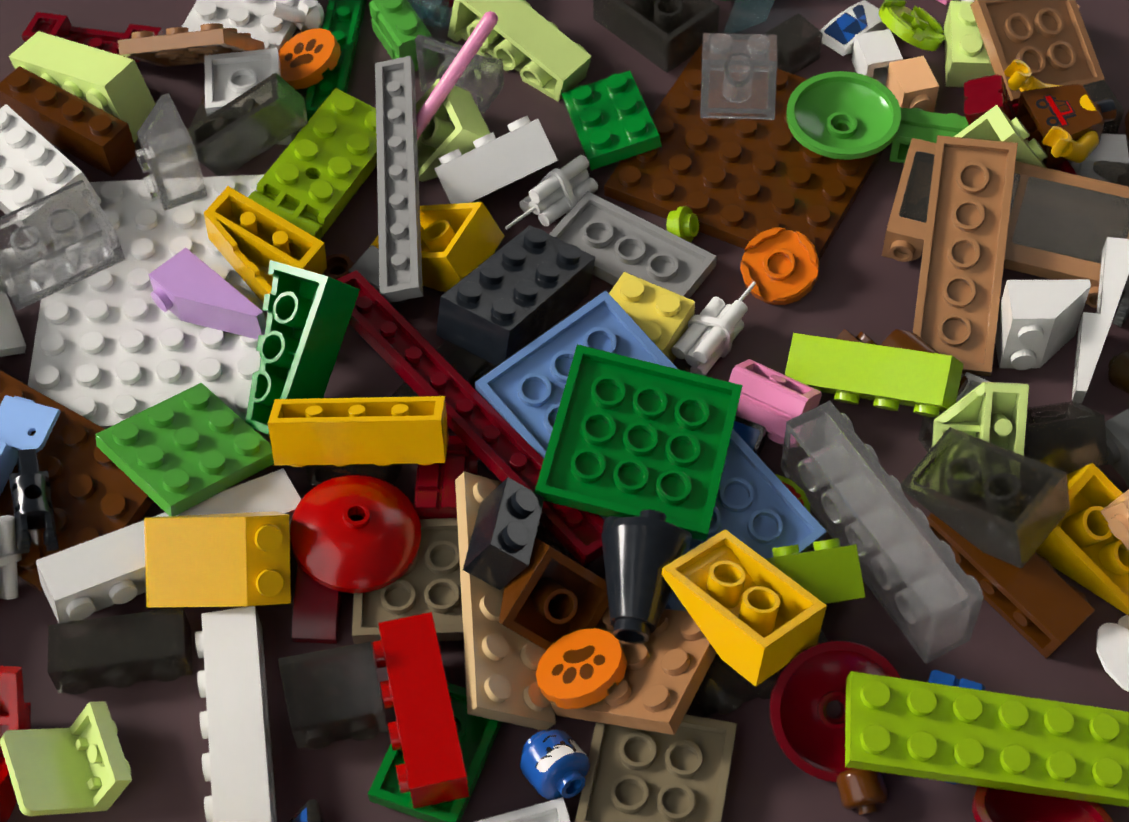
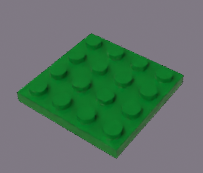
M577 344L535 493L544 497V501L606 517H639L640 512L643 510H656L666 515V522L690 532L692 539L705 542L711 524L743 385Z

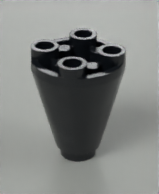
M643 510L640 512L639 517L610 516L604 519L601 536L610 623L614 627L613 636L628 643L636 644L649 641L650 633L656 630L673 592L661 574L662 568L689 552L691 547L692 534L666 522V515L656 510Z

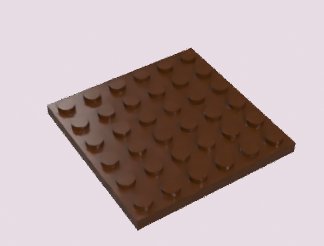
M702 42L651 116L660 136L662 147L621 160L604 185V195L667 219L670 211L677 210L680 206H688L698 218L699 232L743 249L760 232L775 227L786 228V230L794 232L798 231L813 243L820 260L884 149L871 156L851 160L828 158L807 149L792 135L786 119L787 104L792 92L807 79Z

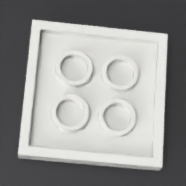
M197 0L182 27L188 28L189 32L201 31V25L220 23L223 24V28H235L238 33H250L251 38L264 42L265 49L278 48L279 51L291 39L297 26L294 22L273 16L275 5L278 2L298 9L300 0Z

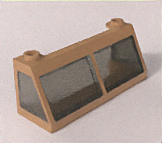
M915 138L911 139L886 229L882 251L883 257L907 262L918 259L922 254L936 143ZM1016 161L1004 268L1052 280L1090 279L1091 287L1086 304L1097 308L1101 256L1107 237L1129 239V187Z

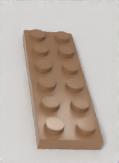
M937 135L913 333L917 334L939 354L952 355L964 364L963 374L968 372L973 375L990 377L992 373L1018 143Z

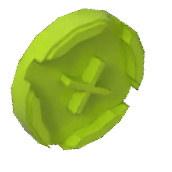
M885 0L879 8L878 15L893 33L920 49L927 51L938 50L945 40V35H942L944 32L942 26L933 16L920 7L914 6L912 10L905 7L906 0Z

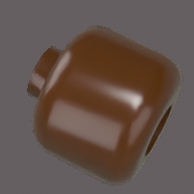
M853 768L843 771L837 776V786L843 807L847 810H858L859 816L878 812L876 806L883 804L888 799V792L882 772Z

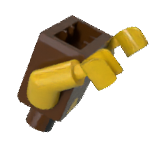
M1015 59L1004 71L1005 76L1010 77L1008 80L1009 88L1014 91L1018 89L1021 91L1016 117L1030 134L1028 140L1030 141L1035 138L1046 152L1048 157L1042 161L1047 168L1067 160L1075 163L1085 161L1099 145L1104 123L1116 119V107L1111 98L1093 102L1084 86L1080 84L1060 86L1043 83L1032 76L1030 67L1019 59Z

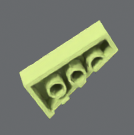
M454 0L448 37L456 42L461 38L467 41L486 12L492 11L496 13L498 22L476 54L482 56L486 52L496 58L497 66L506 72L513 69L520 72L523 82L558 102L563 98L561 93L572 90L586 77L592 56L580 44L573 42L562 33L554 23L547 21L537 13L527 1Z
M40 31L35 33L9 56L15 69L21 66L128 123L134 142L162 117L134 59Z

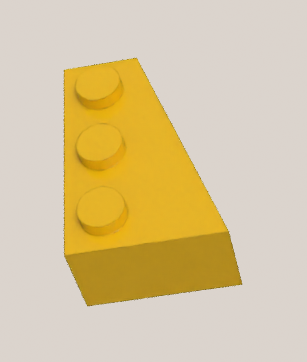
M229 186L224 189L204 212L209 240L262 303L264 302L265 294H271L273 276L268 274L270 260L322 274L327 269L325 243Z

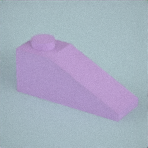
M184 248L148 274L154 290L151 292V297L156 305L164 312L170 310L181 321L257 340L258 335L265 334L266 321L263 311L187 248Z

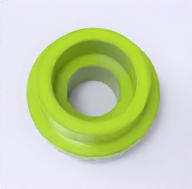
M680 206L677 210L669 212L666 227L668 232L691 243L698 234L699 221L690 207Z

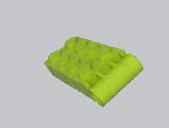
M335 88L257 183L256 190L248 198L320 240L377 166L376 108Z

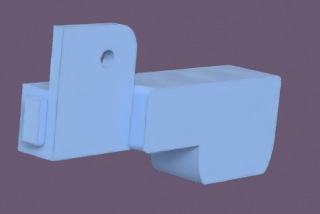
M4 396L0 404V495L9 479V474L12 473L17 463L18 450L36 449V453L42 450L61 413L59 409L37 404L33 400L18 396ZM36 431L33 436H30L31 432Z

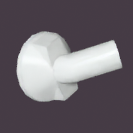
M300 0L298 9L277 2L273 16L294 22L298 29L303 31L321 28L324 10L317 0Z

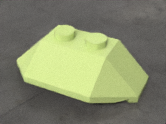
M982 382L934 419L928 505L933 511L956 489L963 485L969 492L982 498L987 508L1002 523L1011 526L1018 533L1029 384Z

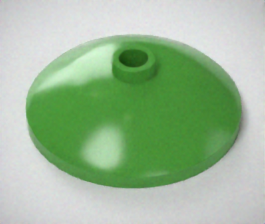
M835 71L822 73L802 82L792 92L788 100L786 119L792 135L807 149L828 158L851 160L876 154L895 139L900 128L901 109L895 95L881 82L855 72Z

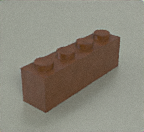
M21 66L0 82L1 108L7 104L49 143L104 173L114 177L137 155L128 123Z
M963 485L929 514L915 533L1046 659L1095 611L1080 590L1068 585L1053 570L1052 565L1047 559L1035 554L1020 539L1014 528L1002 523L987 508L982 498L969 492Z

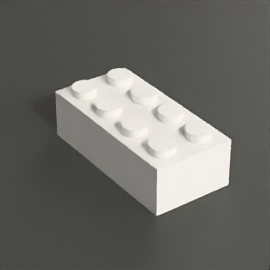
M5 104L0 108V210L43 249L102 201L83 172Z

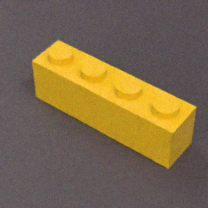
M445 396L275 399L268 420L274 466L290 465L292 467H304L307 465H333L343 467L351 464L388 466L391 464L416 463L419 465H431L434 463H445L449 433Z

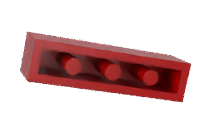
M432 612L379 622L381 640L372 643L377 669L386 667L389 680L380 682L385 709L393 707L395 709L397 721L389 722L388 729L393 751L399 749L403 751L405 763L395 765L401 794L411 793L413 809L469 797L467 776Z

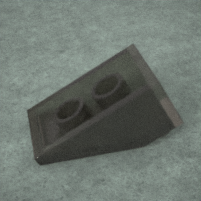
M951 427L901 483V488L905 493L979 550L1021 569L1070 509L1067 472Z

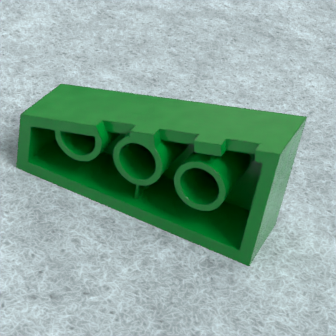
M270 260L268 274L273 276L271 294H265L262 309L268 312L265 334L258 335L256 348L261 357L260 368L252 376L246 423L254 430L268 435V420L275 399L324 397L360 291L358 288L331 277Z

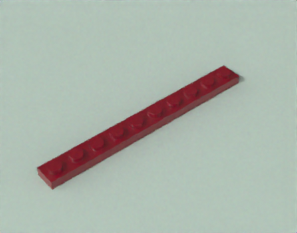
M357 270L336 279L360 289L349 324L419 397L445 396L448 427L501 482L509 477L535 492L544 459ZM544 501L539 521L583 566L603 555L601 535L604 519L600 515Z

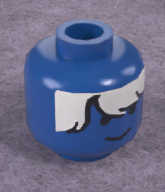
M543 730L531 736L525 743L520 768L524 777L539 795L547 800H554L562 797L571 798L583 789L586 782L584 777L589 772L590 763L586 753L563 730Z

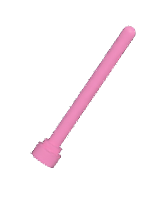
M489 11L484 14L417 113V140L497 24L498 16L496 13Z

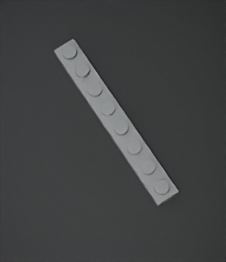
M411 56L375 63L379 293L389 303L423 297L415 66Z

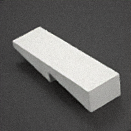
M1107 237L1103 247L1097 312H1083L1078 325L1072 403L1082 404L1126 284L1129 275V239Z

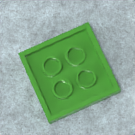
M202 383L95 434L96 446L169 516H177L274 464L271 444Z

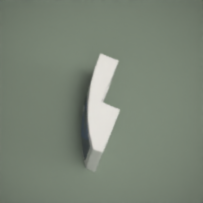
M863 0L834 17L817 33L816 39L840 55L845 56L853 53L855 34L885 30L888 27L878 15L879 8Z

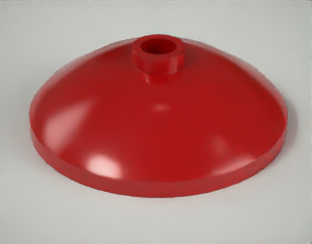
M366 475L339 476L317 485L298 503L290 524L291 548L302 570L319 584L346 593L371 592L397 581L412 566L417 557L421 542L420 519L409 498L394 485L382 479ZM353 515L362 516L363 519L360 521H353L349 517Z

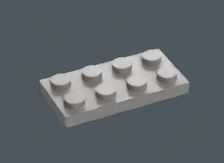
M589 191L585 193L549 234L595 256L592 275L612 285H615L623 272H626L681 296L690 298L716 267V255Z

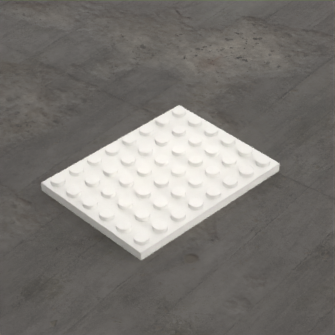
M265 174L89 182L102 202L49 244L46 263L47 274L44 276L28 386L100 427L107 429L202 383L246 422L252 376L260 368L261 357L259 351H256L258 340L181 321L170 310L167 312L162 311L151 297V292L154 290L148 274L181 250L187 248L262 310V301L209 240L204 212L227 186L249 197L256 190L257 183ZM263 311L265 321H267L268 312Z

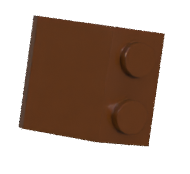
M535 537L529 566L504 587L499 623L547 650L549 646L567 634L580 629L596 627L609 606L606 580Z

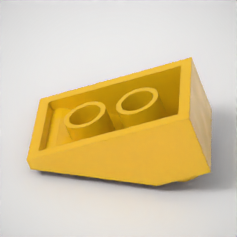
M483 202L420 205L423 286L437 291H448L495 253V250L505 236ZM378 236L371 244L379 248Z
M1091 463L1067 474L1018 530V534L1040 556L1047 559L1054 568L1129 616V550L1121 540L1113 535L1109 529L1108 521L1100 512L1123 493L1094 463Z
M272 511L144 518L146 607H241L291 603L289 514Z
M726 529L662 568V576L719 657L755 687L785 667L801 651L816 645L818 642L827 605Z

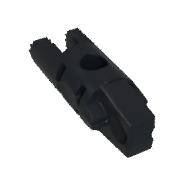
M36 449L18 450V473L9 474L18 553L30 552L31 535L28 530L41 528L44 529L43 540L47 551H57L59 545L51 498L49 472L39 471Z

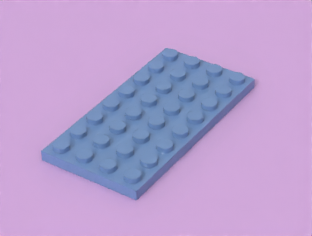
M606 290L475 382L477 392L543 459L549 444L577 344L678 369ZM732 429L706 540L726 529L763 558L773 557L772 548L797 544L799 545L800 553L807 552L813 547V542L821 541L825 538L827 531ZM692 539L690 550L704 541ZM673 591L665 609L687 611Z

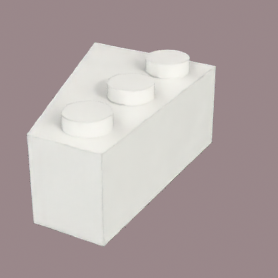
M527 115L508 124L510 132L496 138L493 132L473 141L476 149L463 155L459 149H456L438 158L441 165L434 168L450 203H471L558 161L539 119L531 122Z

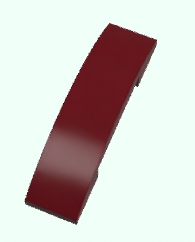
M36 12L21 36L23 41L26 42L35 33L40 31L119 55L118 40L132 39L131 33L138 31L154 32V36L163 35V30L161 27L129 24L125 33L74 27L66 15Z
M356 515L350 516L349 518L355 521ZM299 564L294 595L292 641L337 644L342 610L341 591H336L319 584L308 576Z

